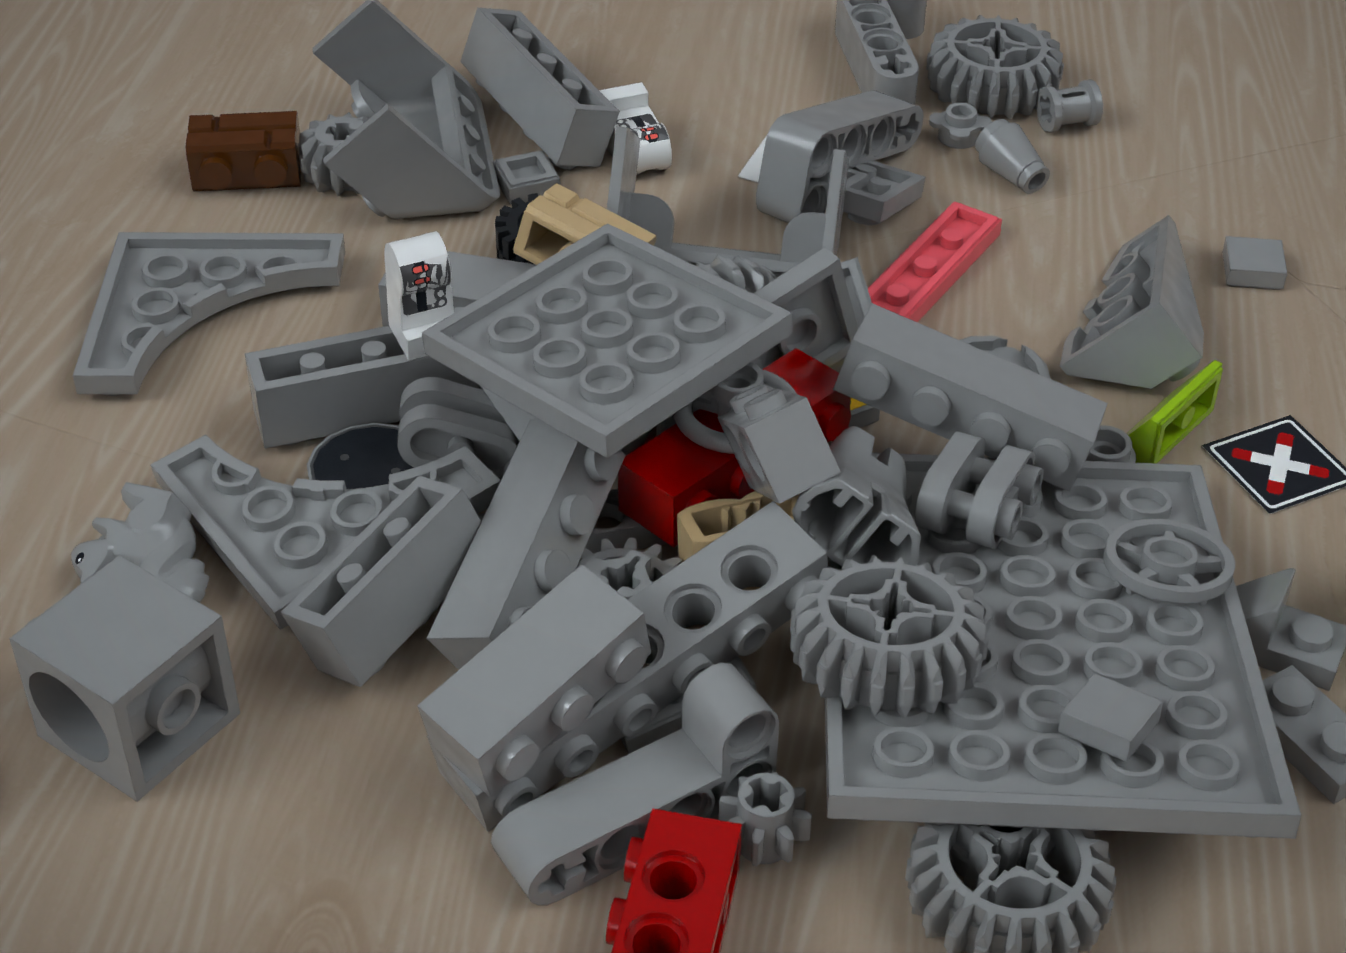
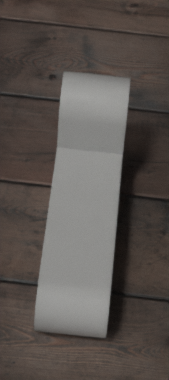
M837 0L835 35L861 93L875 90L915 104L919 66L906 39L916 38L924 32L927 0Z
M871 90L778 117L772 124L765 141L756 192L757 209L764 214L787 223L802 213H824L827 206L833 149L846 151L849 159L848 168H854L869 161H875L906 151L916 142L921 132L924 117L923 110L918 105Z
M731 663L712 665L700 672L690 682L684 692L682 701V729L514 809L497 824L492 833V847L532 903L536 905H549L623 869L629 842L632 836L644 838L652 808L719 820L720 797H737L738 777L743 775L748 778L757 773L776 772L779 735L778 715Z

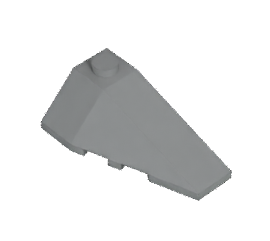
M1168 215L1122 245L1102 279L1107 288L1099 297L1089 301L1083 310V313L1089 319L1088 324L1084 330L1081 327L1072 330L1064 342L1060 367L1066 375L1152 389L1167 379L1174 382L1186 377L1200 363V359L1203 358L1204 331L1176 223Z

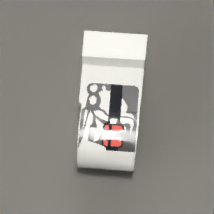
M643 83L599 90L620 111L607 146L611 156L613 157L616 126L628 127L640 138L636 175L646 170L670 168L672 149L669 135L664 124L657 121L648 106V91Z
M437 231L386 243L384 256L389 327L408 361L428 356L424 352L421 332L454 314L453 294L450 285V261L445 244Z

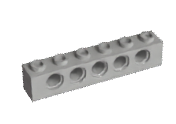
M772 501L628 599V601L644 613L651 654L647 656L645 663L650 665L642 668L628 682L617 683L594 704L591 713L579 727L570 732H562L539 753L535 764L523 777L516 781H508L489 797L432 746L428 738L439 772L484 828L490 831L508 813L538 798L565 777H575L586 771L595 762L599 753L622 737L633 736L643 731L654 720L659 711L684 695L690 682L700 672L712 665L729 663L739 655L747 656L758 650L768 639L770 633L791 619L792 610L795 609L796 598L800 597L803 593L805 582L814 579L819 580L822 568H828L827 552L780 506ZM747 587H760L756 590H742ZM692 625H706L700 629H685Z

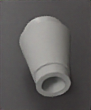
M998 119L987 125L977 137L975 148L979 153V161L1017 187L1022 188L1025 193L1031 194L1038 191L1048 181L1050 176L1049 169L1044 165V162L1019 124L1009 123L1005 119Z

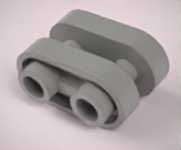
M424 377L410 383L401 395L398 450L406 463L415 468L442 458L466 446L500 480L502 479L519 440L483 390L443 378Z
M959 431L955 432L924 478L916 505V526L945 534L955 519L961 518L968 520L966 527V539L968 542L996 549L1003 538L1012 540L1021 520L1023 504L1033 506L1041 488L1043 468L1035 466V453L1006 445L994 462L984 459V438ZM976 484H979L976 494H972Z

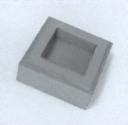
M542 150L493 161L499 187L510 205H512L511 201L516 198H521L526 202L528 201L529 194L538 193V196H543L544 192L556 183L561 185L560 177Z
M1225 237L1222 253L1226 285L1284 289L1287 268L1282 240Z
M1094 673L1061 711L1058 732L1127 762L1158 724L1163 701Z

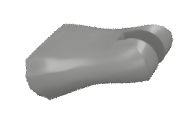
M851 426L838 435L829 446L841 473L800 493L792 510L794 521L827 552L828 558L843 566L845 559H852L859 564L869 563L872 555H875L882 562H896L902 556L905 564L916 566L919 559L921 535L907 507V473L904 458L892 448L885 449L877 458L873 457L872 450L875 437L859 427Z

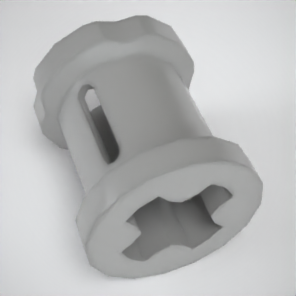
M1092 79L1080 81L1077 87L1056 90L1055 87L1047 86L1041 87L1038 91L1036 101L1037 117L1044 131L1054 132L1058 131L1061 125L1083 122L1086 126H1093L1101 121L1103 114L1102 94L1099 86Z

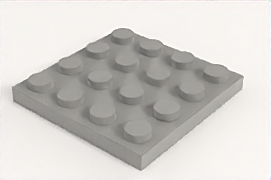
M607 223L421 333L424 352L429 357L602 456L609 458L791 336L793 328L792 312Z

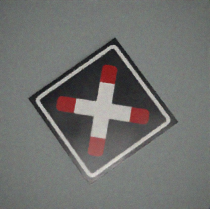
M1291 415L1202 445L1269 514L1346 487V467Z

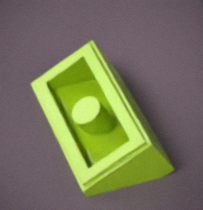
M1217 360L1209 363L1172 391L1126 433L1130 437L1132 447L1136 453L1135 463L1157 464L1214 410L1223 372V363Z

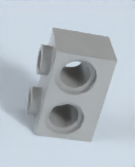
M762 384L733 397L729 401L733 409L717 417L749 487L779 504L841 473L807 397L777 388L769 391L767 385Z

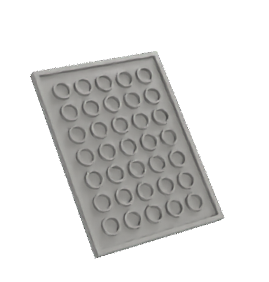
M872 453V456L877 458L881 453ZM899 454L905 461L907 507L914 522L922 483L929 468L939 455ZM984 457V459L991 460V461H994V462H995V459H993V458ZM1085 461L1070 492L1042 480L1034 505L1023 504L1022 516L1015 536L1012 540L1003 538L996 549L968 542L966 539L968 520L956 518L945 534L917 527L921 539L919 559L916 566L928 562L934 574L953 573L956 586L972 588L974 601L984 606V618L987 622L985 636L989 638L986 659L982 660L981 671L975 680L974 688L961 691L958 703L948 704L939 701L934 714L927 713L916 707L910 709L905 719L896 710L883 709L874 717L870 707L857 705L850 710H845L842 697L825 698L827 818L1296 839L1301 812L1234 578L1230 587L1223 594L1207 600V604L1204 606H1200L1198 603H1170L1154 600L1137 593L1132 595L1126 593V587L1111 576L1104 564L1103 555L1109 534L1122 524L1140 519H1168L1184 522L1206 530L1223 542L1202 466ZM976 484L972 494H976L979 484ZM1161 535L1140 536L1127 540L1125 543L1143 547L1147 540ZM1186 541L1195 547L1198 556H1213L1200 546ZM827 557L828 568L842 569L841 565ZM1119 558L1125 566L1136 574L1141 571L1140 566ZM1222 572L1194 575V578L1200 584L1217 578ZM1094 673L1163 701L1158 724L1127 762L1058 732L1061 711Z

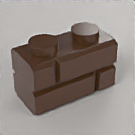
M297 111L220 114L219 117L214 115H190L185 148L193 192L301 187L302 173L298 150L300 128Z

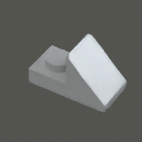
M1285 569L1236 586L1258 666L1278 673L1293 665L1316 687L1330 691L1346 650V625L1286 605L1296 569Z

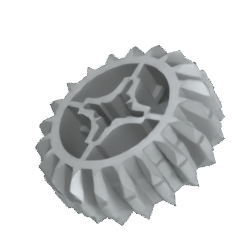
M978 15L976 20L971 21L962 18L959 20L958 25L947 24L944 27V31L935 34L934 42L931 44V51L927 56L926 69L929 70L930 90L938 93L940 101L952 102V104H970L976 108L977 114H988L991 119L994 115H1005L1007 118L1012 119L1015 113L1026 116L1031 115L1033 109H1037V95L1041 87L1050 86L1055 87L1056 90L1059 89L1064 63H1062L1063 53L1060 52V43L1051 39L1050 32L1045 30L1037 31L1036 24L1019 23L1018 18L1005 20L1001 19L999 15L996 18L988 19Z
M872 555L869 563L859 564L852 559H845L841 570L831 567L822 568L819 580L814 579L805 582L803 593L800 597L796 598L795 609L791 613L790 648L793 652V663L801 668L802 681L818 684L821 698L842 697L845 710H850L857 705L870 707L874 717L883 709L896 710L905 719L911 708L918 707L927 713L934 714L939 701L948 704L958 703L961 691L974 688L975 680L981 671L982 660L986 659L989 638L985 636L987 622L984 618V606L974 601L972 588L956 586L953 573H932L930 563L928 562L919 566L905 564L902 556L896 562H882L875 555Z
M925 823V826H918L917 834H914L912 838L911 857L907 860L905 879L908 881V889H910L909 901L912 906V914L923 916L922 925L925 928L926 938L945 937L944 947L947 953H962L964 951L968 953H1078V950L1090 952L1092 945L1098 941L1100 930H1103L1104 924L1109 922L1114 904L1111 898H1113L1116 886V876L1114 875L1115 867L1109 865L1111 858L1108 852L1109 842L1095 839L1096 832L1085 829ZM955 871L964 877V883L958 878Z

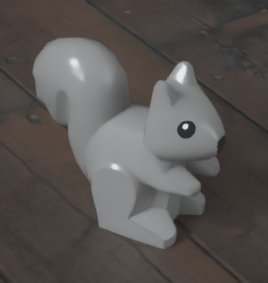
M126 482L121 493L123 501L131 509L127 519L120 521L96 517L92 522V526L102 536L99 539L78 544L71 553L72 565L80 577V582L82 583L117 556L121 555L200 603L205 596L209 576L204 573L205 564L198 559H192L196 550V535L190 523V511L171 491Z

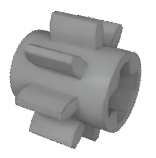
M777 772L757 773L748 778L742 775L738 777L737 797L721 796L719 800V820L742 824L741 855L751 861L752 866L772 864L780 860H784L787 863L792 861L794 840H810L812 814L804 810L805 788L797 787L793 789L792 785L785 778L779 776Z

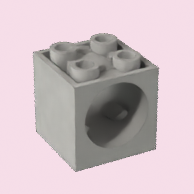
M121 555L117 556L94 575L85 579L77 588L40 616L32 619L24 628L9 638L37 735L137 802L240 714L222 616Z

